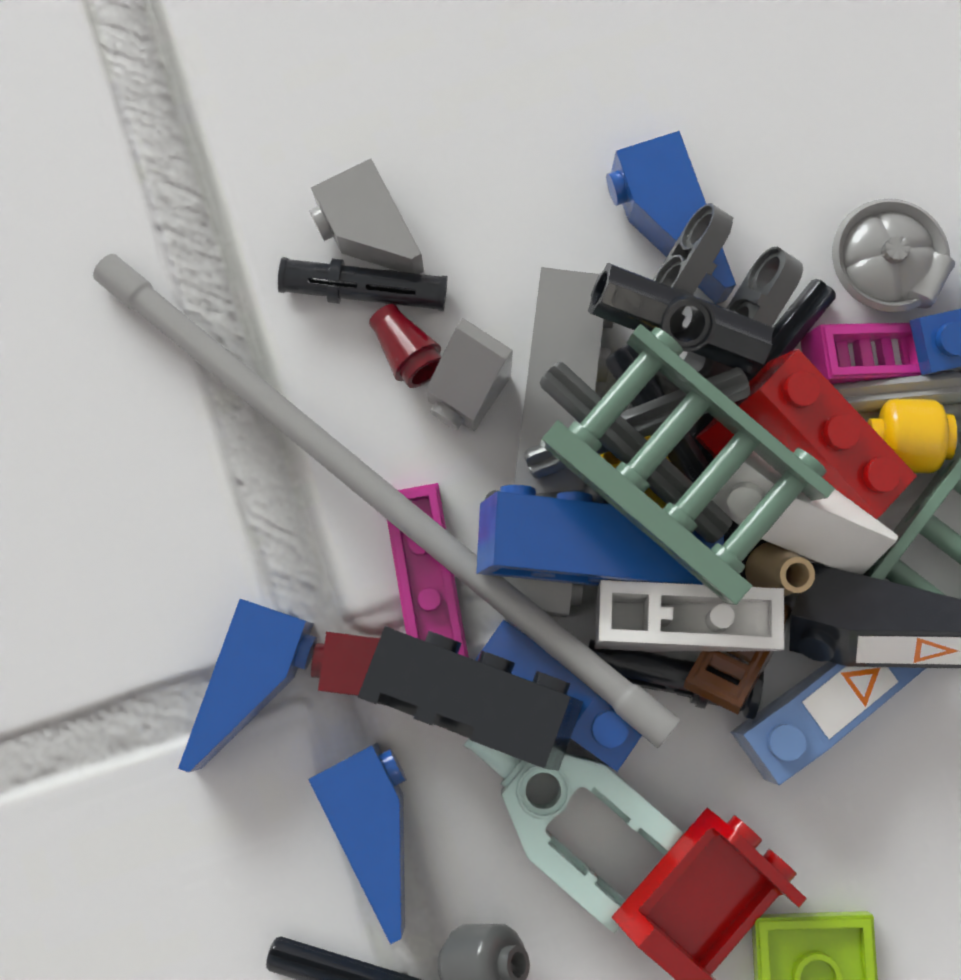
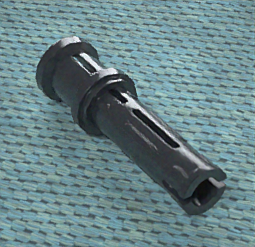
M590 639L588 648L631 683L637 684L642 688L689 697L690 703L695 704V707L705 709L708 704L719 706L683 688L685 680L695 662L645 651L595 649V640ZM710 667L708 670L737 686L740 682L715 668ZM764 671L741 709L745 718L754 719L757 715L763 691Z

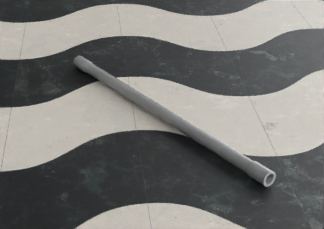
M109 254L100 260L93 272L95 281L128 308L136 310L574 674L610 704L620 718L656 748L662 745L681 719L641 686L628 681L502 576L476 574V554L153 289L149 281L116 254Z

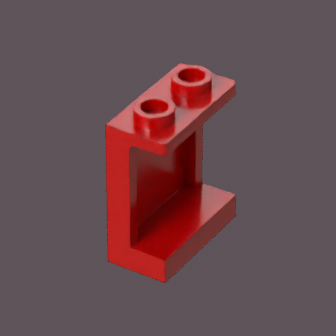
M707 807L614 913L612 919L640 950L675 980H716L711 974L778 896L784 895L798 908L807 898L790 883L797 873L771 849H768L763 856L755 849L762 842V839L735 815L726 823Z

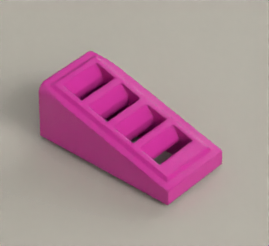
M910 322L822 324L808 332L801 340L802 353L831 384L921 375ZM891 339L898 340L902 365H895ZM872 341H875L878 366L874 364ZM848 344L853 346L855 366H851Z

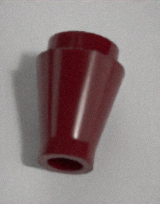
M388 304L377 310L370 318L369 325L376 333L397 381H404L409 388H416L430 381L442 357L440 355L441 346L402 314L395 304Z

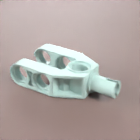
M468 739L464 746L472 750L504 778L501 782V785L504 786L501 789V795L527 858L613 933H616L620 926L612 919V916L626 900L546 830L548 823L566 808L570 798L578 788L585 787L664 856L684 833L601 761L565 753L560 769L556 771L544 769ZM539 773L551 774L557 779L559 784L558 794L555 799L544 805L535 804L526 796L528 781Z

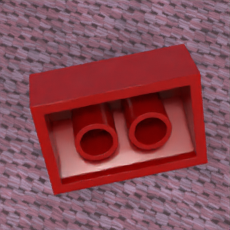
M799 349L770 360L749 382L751 394L747 398L734 402L790 451L794 452L797 448H800L817 459L827 471L822 478L875 519H878L917 477L908 465ZM714 418L695 439L715 458L734 434Z

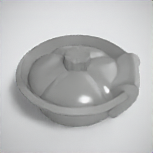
M899 199L874 200L854 209L840 224L832 246L834 269L845 290L860 303L884 312H902L914 308H930L939 296L950 272L955 267V261L950 257L947 238L938 222L921 207Z

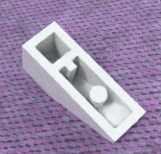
M753 451L712 501L734 522L740 525L782 475ZM836 489L828 498L813 501L801 492L762 537V540L829 567L861 575L898 539L896 533Z
M600 580L596 591L595 649L651 652L784 650V588L751 587L739 603L733 605L725 603L705 585Z

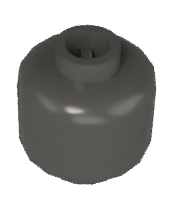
M506 924L461 925L450 933L438 957L440 980H526L530 970L529 956L517 932Z

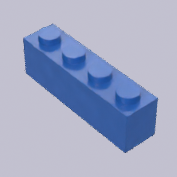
M505 485L500 487V491L495 492L480 503L476 574L599 586L600 580L704 585L612 505L594 503L593 496L589 493L561 492L557 494V498L536 496V489L531 486ZM695 530L692 532L710 550L716 543L724 544V535L715 543H710Z

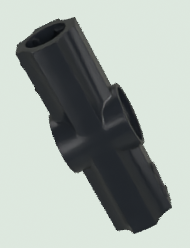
M607 263L604 270L598 275L591 292L588 308L590 314L635 330L640 324L650 332L655 327L660 328L675 339L683 351L693 352L732 368L739 367L743 372L754 375L756 370L765 364L773 346L772 334L774 328L772 326L698 298L685 290L672 288L611 263ZM690 306L692 318L687 328L681 332L671 333L670 320L674 312L681 307Z

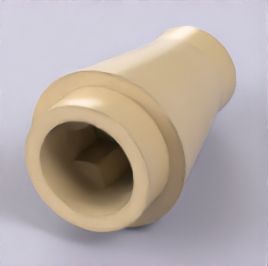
M766 542L756 547L749 555L746 562L745 575L747 581L753 585L752 587L784 588L785 597L792 593H802L808 590L814 582L815 570L807 559L800 557L797 553Z

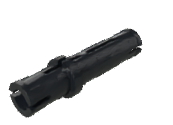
M285 257L280 260L278 270L279 293L290 292L327 297L329 303L340 304L342 298L438 309V311H444L448 276L442 275L440 277L394 270L345 266L344 260L333 258L330 264L291 260Z

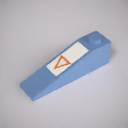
M828 661L757 712L754 719H748L732 730L731 734L763 779L781 785L833 747L926 668L847 667Z

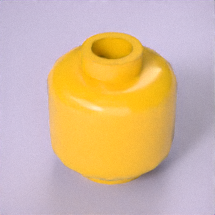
M890 399L882 406L878 418H869L868 424L914 473H934L942 467L944 460H951L954 457L957 445L956 419L953 414H946L944 406L936 400Z

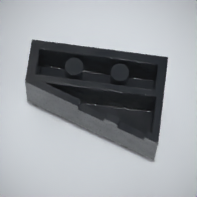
M384 627L358 698L374 704L392 707L414 716L413 719L431 726L433 724L467 737L473 742L544 769L559 771L583 705V701L567 695L570 683L536 671L531 682L512 674L515 666L514 662L494 654L481 651L479 659L476 661L458 654L462 643L440 634L428 631L426 639L423 641L389 627Z

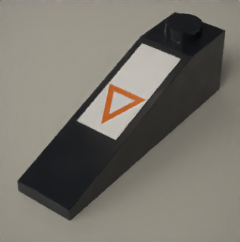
M811 562L815 570V579L808 590L798 594L790 615L789 651L803 654L815 661H829L847 667L961 668V599Z

